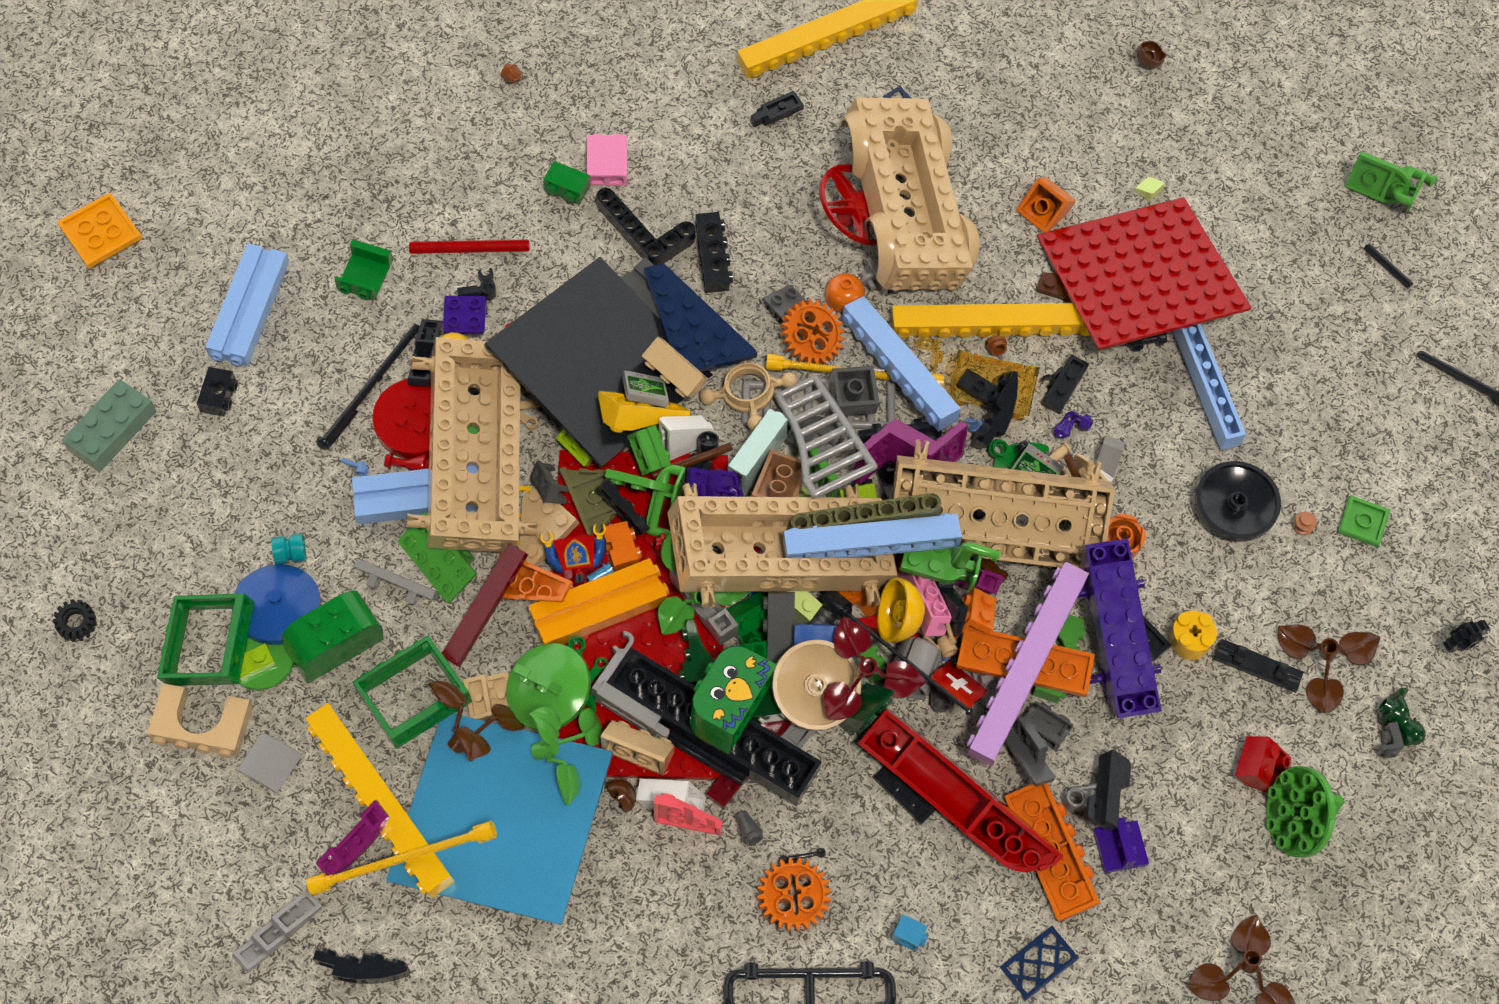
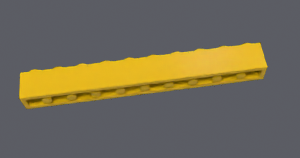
M862 0L738 50L737 63L747 79L758 77L763 72L777 69L780 65L793 63L800 57L810 56L813 52L827 49L832 44L842 43L848 38L855 35L859 36L869 29H877L884 23L894 22L904 15H911L916 11L918 0Z
M1073 303L893 305L891 312L892 329L900 338H907L909 336H918L920 338L939 336L946 338L958 335L963 338L970 335H979L980 337H988L990 335H1000L1001 337L1020 335L1027 337L1033 334H1040L1041 336H1050L1051 334H1060L1061 336H1069L1071 334L1090 335Z
M326 703L306 717L310 724L306 728L313 738L316 736L320 738L322 742L318 745L325 755L330 753L334 758L330 762L337 772L343 771L345 776L342 779L348 788H355L357 794L354 796L360 805L366 804L369 807L374 800H377L390 817L381 835L385 841L389 839L392 841L394 846L391 849L394 854L399 855L427 846L426 840L329 703ZM435 853L406 861V864L403 865L411 877L416 875L419 882L416 885L422 894L428 893L431 898L455 882Z

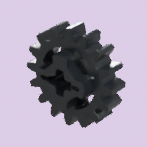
M1479 620L1474 623L1473 621L1465 622L1449 633L1451 637L1446 639L1443 645L1449 653H1453L1456 650L1461 652L1464 650L1468 651L1484 640L1483 635L1488 633L1490 627L1485 620Z

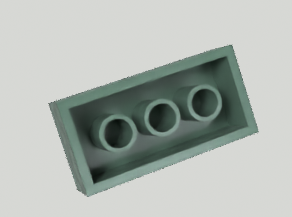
M119 379L67 433L62 441L69 452L100 473L156 413V409L150 399Z

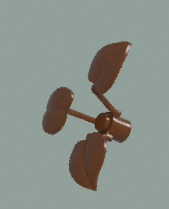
M1279 625L1277 632L1279 644L1289 657L1303 659L1307 656L1308 650L1314 652L1319 649L1320 657L1326 660L1324 679L1315 678L1309 682L1306 688L1308 700L1322 713H1329L1335 710L1341 703L1344 695V689L1339 680H1328L1331 660H1334L1339 652L1343 656L1347 655L1348 661L1352 664H1368L1373 660L1380 641V636L1372 633L1352 632L1344 635L1339 644L1335 639L1326 638L1321 644L1318 643L1317 646L1312 647L1316 642V636L1313 630L1305 625Z
M433 681L428 684L442 704L453 709L458 708L456 723L452 729L454 735L449 740L448 746L456 753L461 754L465 752L469 762L486 756L490 752V745L479 733L492 722L498 721L502 728L509 731H520L525 727L523 723L517 720L509 707L496 704L491 709L495 716L491 717L475 732L465 726L459 728L464 709L463 704L467 701L464 694L456 686L447 682Z
M1253 915L1242 921L1232 934L1231 941L1234 949L1244 953L1240 964L1224 977V972L1219 966L1206 963L1194 971L1188 983V988L1199 998L1208 1001H1219L1224 999L1230 992V987L1226 981L1242 969L1249 974L1257 973L1259 989L1263 993L1258 995L1256 1004H1296L1293 996L1284 985L1271 982L1267 985L1266 989L1263 986L1262 969L1259 966L1262 962V955L1267 953L1271 946V939L1258 915Z

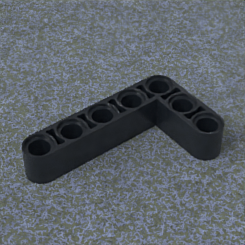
M601 188L597 192V208L638 255L642 259H648L653 265L666 263L695 242L696 229L692 222H681L656 239L613 190Z

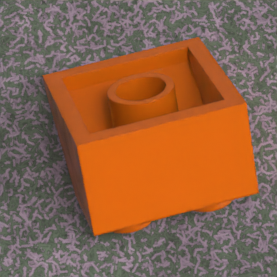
M1042 177L1036 180L1016 211L1041 231L1047 233L1068 214L1076 200L1050 179Z

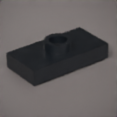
M967 368L956 387L986 404L989 393L994 390L996 385Z

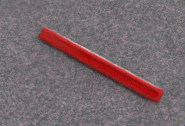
M528 239L409 242V252L411 254L519 252L530 250Z

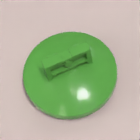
M548 643L534 647L526 652L511 670L506 689L509 708L513 711L517 720L527 727L537 730L529 713L540 707H551L559 715L561 728L573 721L586 705L591 689L590 671L581 655L566 645Z
M1306 766L1288 768L1277 777L1273 785L1268 789L1266 828L1270 831L1277 847L1287 855L1299 858L1314 856L1328 843L1334 829L1336 814L1345 801L1341 795H1333L1329 783L1317 770Z

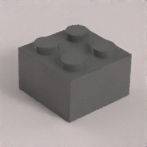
M874 366L832 369L829 378L831 395L844 415L876 414L880 403Z

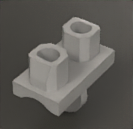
M871 256L865 258L867 265L865 266L866 270L861 272L863 276L861 282L864 287L869 286L871 290L877 287L881 296L886 295L888 289H884L876 278L878 259L873 260Z

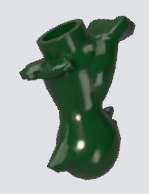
M1400 688L1399 691L1392 695L1393 699L1387 696L1381 703L1378 711L1384 715L1380 718L1379 723L1383 724L1386 721L1389 723L1398 722L1399 730L1404 738V746L1419 745L1425 740V729L1416 718L1411 720L1409 708L1404 699L1408 689Z

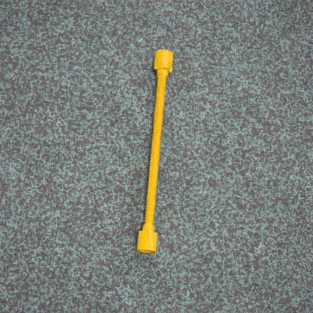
M769 353L767 354L766 370L772 371L796 368L799 370L831 373L834 368H843L840 366H827L825 364L819 365L817 363L809 364V362L801 363V361L793 362V360L785 359L784 356ZM874 371L875 378L892 381L888 372ZM932 374L943 387L944 375Z
M492 821L484 822L473 826V830L468 833L433 843L432 845L430 844L334 875L322 873L309 877L306 881L307 889L312 896L331 890V886L341 881L397 865L398 863L416 859L436 851L455 847L469 841L483 843L496 839L497 831Z

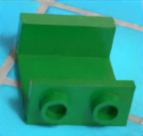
M353 239L350 244L352 255L342 277L336 276L334 279L336 287L344 294L352 293L364 300H375L393 261L391 250Z

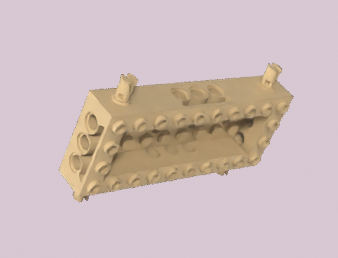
M436 337L431 358L412 356L411 370H428L431 373L427 515L407 513L406 528H426L427 548L502 552L509 543L516 547L519 534L534 536L538 534V529H536L538 522L519 521L520 382L484 345L487 341ZM476 387L479 390V394L471 395L468 389ZM469 426H475L477 427L479 432L477 434H471L468 432L467 428ZM474 465L477 467L478 472L470 473L466 467ZM469 504L476 506L477 512H468L466 506Z
M920 439L915 441L914 457L897 455L891 499L927 493L937 494L941 499V514H958L962 534L960 546L963 543L972 542L995 550L999 549L1001 555L998 560L1060 568L1067 562L1084 570L1085 545L1107 542L1115 488L1110 481L1099 480L1102 465L1099 461L1096 462L1093 471V462L1089 460L1086 478L927 459L930 442L925 440L921 450ZM906 509L905 511L911 512V511H914V510H913V509ZM977 509H982L985 512L984 517L980 520L973 517V513ZM1021 514L1028 517L1027 522L1023 525L1016 523L1017 516ZM1062 520H1069L1071 522L1067 530L1059 528V523ZM900 553L898 566H900L903 553Z
M689 483L683 485L685 496H677L668 511L680 592H700L703 608L707 604H709L710 608L716 606L714 592L865 591L867 605L870 607L874 603L875 607L881 604L879 591H883L886 584L892 578L897 577L893 554L855 558H785L783 534L784 531L792 528L791 519L794 515L882 500V498H860L857 485L853 489L851 485L844 488L847 498L819 497L813 499L812 497L698 496L697 485L694 483L690 488ZM865 515L862 518H870L871 516ZM842 519L840 521L846 522L849 519ZM821 522L819 524L825 525L827 524V522ZM800 525L797 528H804L806 526ZM712 546L719 547L722 553H715L712 550ZM753 546L760 547L763 554L756 553Z

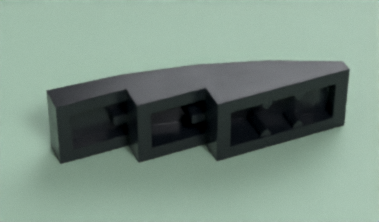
M422 319L415 339L413 356L431 358L435 339L441 336L443 321ZM410 369L408 385L429 387L431 381L430 371Z

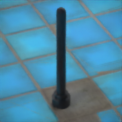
M1424 351L1417 353L1418 358L1493 397L1492 400L1496 401L1495 404L1499 405V389L1498 391Z

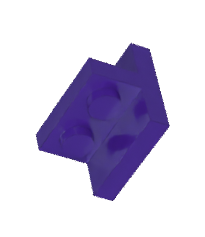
M1125 817L1119 818L1118 828L1111 831L1103 827L1093 829L1104 874L1149 865L1138 820L1126 822Z

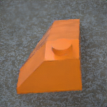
M524 561L502 599L563 602L573 582Z

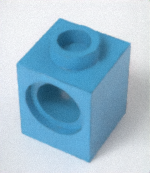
M903 914L891 940L916 952L918 947H924L929 935L925 932L928 926Z

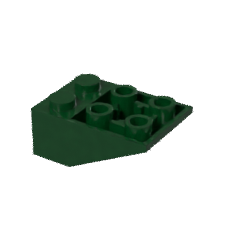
M866 683L861 688L860 696L862 702L859 710L838 725L851 737L856 732L860 735L893 701L890 697L895 692L892 689Z

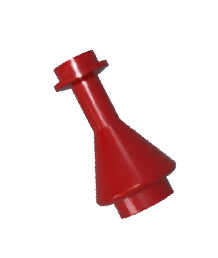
M390 453V455L386 454L384 466L388 467L389 470H391L392 466L405 467L410 471L429 469L428 454H423L410 459L395 458L393 453Z

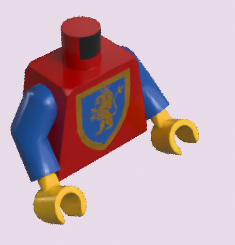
M595 523L593 526V532L596 534L595 538L594 534L553 540V534L548 531L549 539L543 540L542 533H540L539 539L545 543L544 551L547 562L557 573H562L565 579L573 578L575 587L587 583L586 575L594 572V568L600 566L605 555V537H603V534L606 532V525L603 523L604 530L598 532L596 531Z

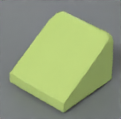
M1147 177L1135 190L1150 202L1163 190L1165 183Z

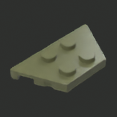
M566 467L559 468L561 476L569 490L568 492L587 535L594 534L595 538L596 534L593 532L595 523L596 531L601 532L603 523L607 526L618 515L595 489L606 480L610 482V478L605 477L606 470L591 471L579 468V470H567Z

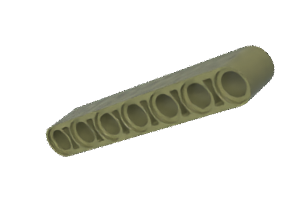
M927 493L803 512L793 516L791 527L797 528L800 525H804L806 527L799 529L813 528V526L818 528L939 516L941 514V499L937 494ZM933 505L935 508H927V506ZM906 509H913L914 511L907 512V511H905V510H906ZM885 512H891L892 514H891V515H885L884 513H885ZM865 515L871 516L870 518H862ZM842 519H849L846 522L840 521ZM827 522L825 525H820L819 523Z

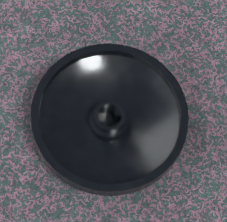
M1228 461L1212 467L1203 475L1196 489L1195 505L1203 523L1215 534L1233 541H1250L1263 536L1273 527L1280 514L1281 497L1275 482L1262 469L1246 462Z

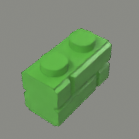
M656 425L627 436L642 476L671 465L669 461L670 454L664 448L662 433L657 429Z

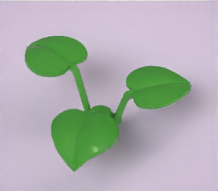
M670 533L662 544L661 558L664 565L674 571L677 569ZM752 591L714 592V596L718 604L728 606L738 602ZM690 592L692 599H685L683 602L679 597L673 596L666 598L660 604L658 620L663 635L672 634L685 628L686 620L693 619L694 608L687 603L702 605L700 592Z
M540 707L529 713L543 740L533 743L531 753L537 761L546 759L547 763L554 762L559 764L556 776L566 806L579 793L581 780L574 765H567L566 761L553 758L559 752L558 745L585 736L587 745L595 746L601 741L602 725L594 710L590 708L583 709L579 714V726L582 733L557 741V737H559L558 730L561 726L559 715L551 707Z

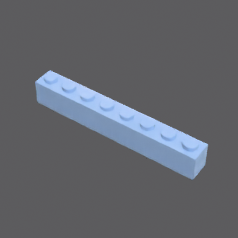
M863 296L845 305L842 315L843 323L850 327L855 337L861 340L870 354H873L878 360L879 365L889 373L892 381L901 387L904 395L909 397L916 409L924 414L928 423L933 425L937 431H940L957 422L961 408L870 302Z
M1201 323L1173 330L1220 449L1224 450L1240 446L1246 433Z
M943 513L939 516L818 528L813 526V528L807 529L791 528L784 531L783 546L785 558H855L960 547L962 534L958 514Z

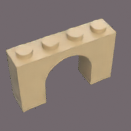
M162 684L147 731L154 744L165 746L166 743L174 744V747L182 750H187L188 747L195 748L197 752L209 754L211 751L218 753L219 756L224 758L239 756L253 709L249 699L228 696L219 723L208 732L195 734L186 731L181 725L182 714L188 698L186 689L180 686Z

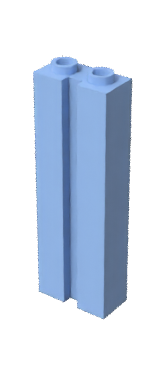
M247 243L205 347L211 359L215 361H229L235 366H249L289 264L286 252L274 249L268 251L264 250L261 246Z
M474 465L466 467L470 473L478 472L477 467ZM429 469L352 477L357 524L407 519V513L422 515L423 512L428 513ZM472 504L466 506L467 511L477 510L476 506Z

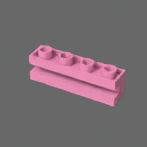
M898 569L897 577L911 582L920 591L924 599L925 615L920 627L924 636H944L947 631L945 623H950L952 616L935 581L902 572Z

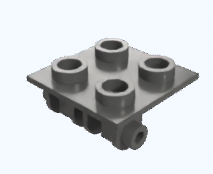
M792 285L762 298L765 308L768 309L774 318L777 317V321H781V324L785 323L782 317L787 315L786 311L788 309H792L791 306L798 304L802 300L806 303L805 298Z

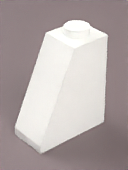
M702 415L666 416L659 418V430L663 437L662 443L670 454L669 461L697 450L698 436L702 432H714L711 423L707 422Z
M640 779L639 786L635 791L636 801L645 808L654 809L655 796L667 793L704 811L706 796L689 781Z

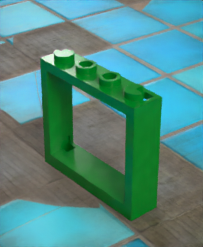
M244 593L174 596L172 608H170L169 622L166 626L165 641L161 649L162 655L157 669V679L164 684L175 686L239 684L254 601ZM233 609L221 672L177 673L189 610Z
M429 635L419 641H415L408 648L398 651L395 656L380 662L375 668L361 674L359 678L352 681L356 692L395 749L458 711V708L453 709L437 701L394 729L390 728L367 692L417 661L431 654L451 684L460 689L466 697L467 701L463 704V707L472 702L469 691Z

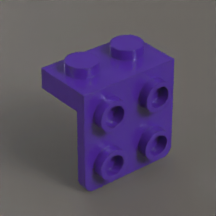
M445 296L444 333L483 334L485 332V317L488 312L486 296Z

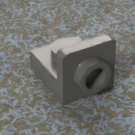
M1398 722L1388 723L1382 732L1383 742L1387 745L1381 746L1376 753L1377 756L1385 755V758H1393L1398 756V753L1404 748Z

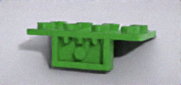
M410 527L398 540V543L425 577L440 592L446 603H451L477 575L470 565L475 558L469 550L427 548L426 528Z

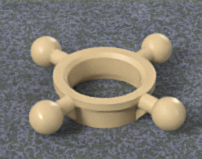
M747 360L739 362V365H736L727 373L723 387L720 390L703 389L699 398L705 405L714 403L715 399L724 398L732 409L750 414L747 425L750 430L754 431L763 419L758 415L757 411L763 409L771 402L775 387H791L797 384V377L794 373L787 372L781 378L776 379L771 377L762 366L755 363H747ZM745 374L758 375L766 382L764 392L753 399H739L731 393L730 387L736 378Z

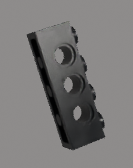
M719 212L695 214V227L705 293L729 291L730 283H733L732 271H728L730 255L725 253L728 243L727 236H723L722 231H725L724 219H720Z

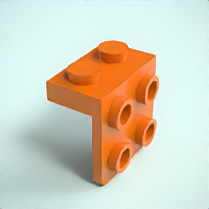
M975 587L969 594L966 593L962 601L969 608L962 633L970 625L989 634L994 626L997 599ZM952 631L953 636H954V638H955V640H956L959 636H957V635Z

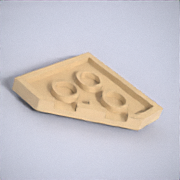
M534 486L522 498L521 522H538L536 528L538 529L537 536L520 534L519 549L529 554L526 558L527 562L539 566L546 559L545 543L539 539L540 533H542L543 540L549 539L548 531L553 534V540L563 539L580 522L562 505L544 502Z

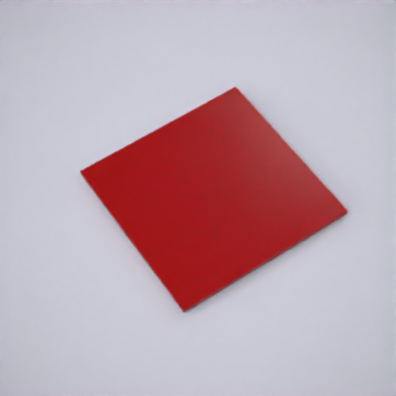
M1185 197L1037 234L1039 243L1098 350L1242 313L1252 308Z

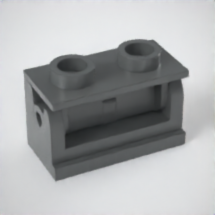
M1037 701L1034 702V705L1026 714L1029 721L1035 724L1040 737L1046 740L1048 747L1057 752L1073 727L1070 720L1064 715H1058L1053 712L1047 704Z

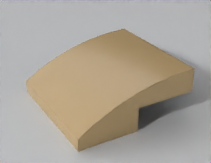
M508 671L488 677L483 674L463 679L464 685L472 699V702L468 704L470 718L488 721L491 717L495 716L491 710L494 705L502 704L509 707L506 696L507 682L510 675Z

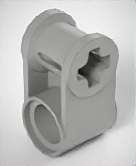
M1097 784L1071 788L1062 801L1066 811L1070 813L1086 812L1087 798L1091 795L1096 796ZM1070 797L1077 798L1079 804L1072 803Z

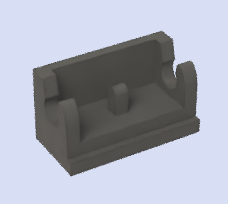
M536 461L530 479L544 502L566 504L567 498L561 494V491L568 492V488L564 485H557L553 476L548 471L555 470L554 466Z

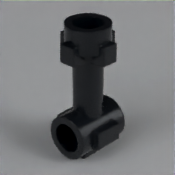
M1162 333L1128 342V346L1134 352L1142 350L1143 344L1156 343L1158 346L1167 343V335Z

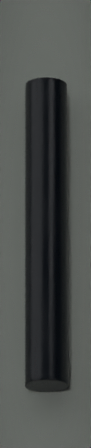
M1370 243L1364 248L1366 252L1406 288L1409 289L1414 284Z

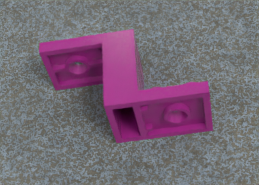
M895 418L864 443L877 463V469L854 481L858 484L863 483L879 470L885 462L891 461L895 469L897 455L914 457L915 441L917 439H920L921 450L925 440L930 442L927 459L957 462L964 455L968 424L963 421L959 422L956 426H952L945 435L935 441ZM864 459L855 462L853 470L867 465Z

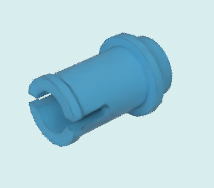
M603 563L601 568L586 575L590 582L611 574L614 570L609 563L606 565Z

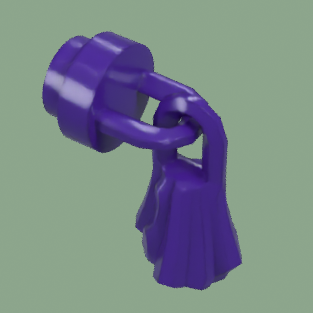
M1070 411L1059 424L1053 427L1054 435L1058 439L1069 437L1075 422L1079 424L1078 429L1089 431L1094 420L1088 414L1081 416L1074 411Z

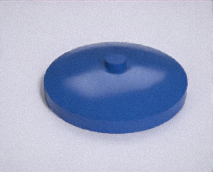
M268 565L259 568L247 575L234 592V594L244 593L254 601L248 638L267 645L283 644L282 634L284 630L298 618L321 606L320 592L313 578L305 571L291 565Z

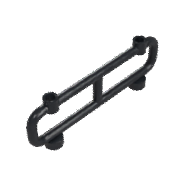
M873 962L860 963V968L758 969L757 963L744 964V969L734 970L726 977L724 982L725 1004H735L733 1000V983L737 979L805 978L806 1004H815L814 978H883L886 981L887 1001L884 1004L896 1003V983L889 971L882 968H874Z

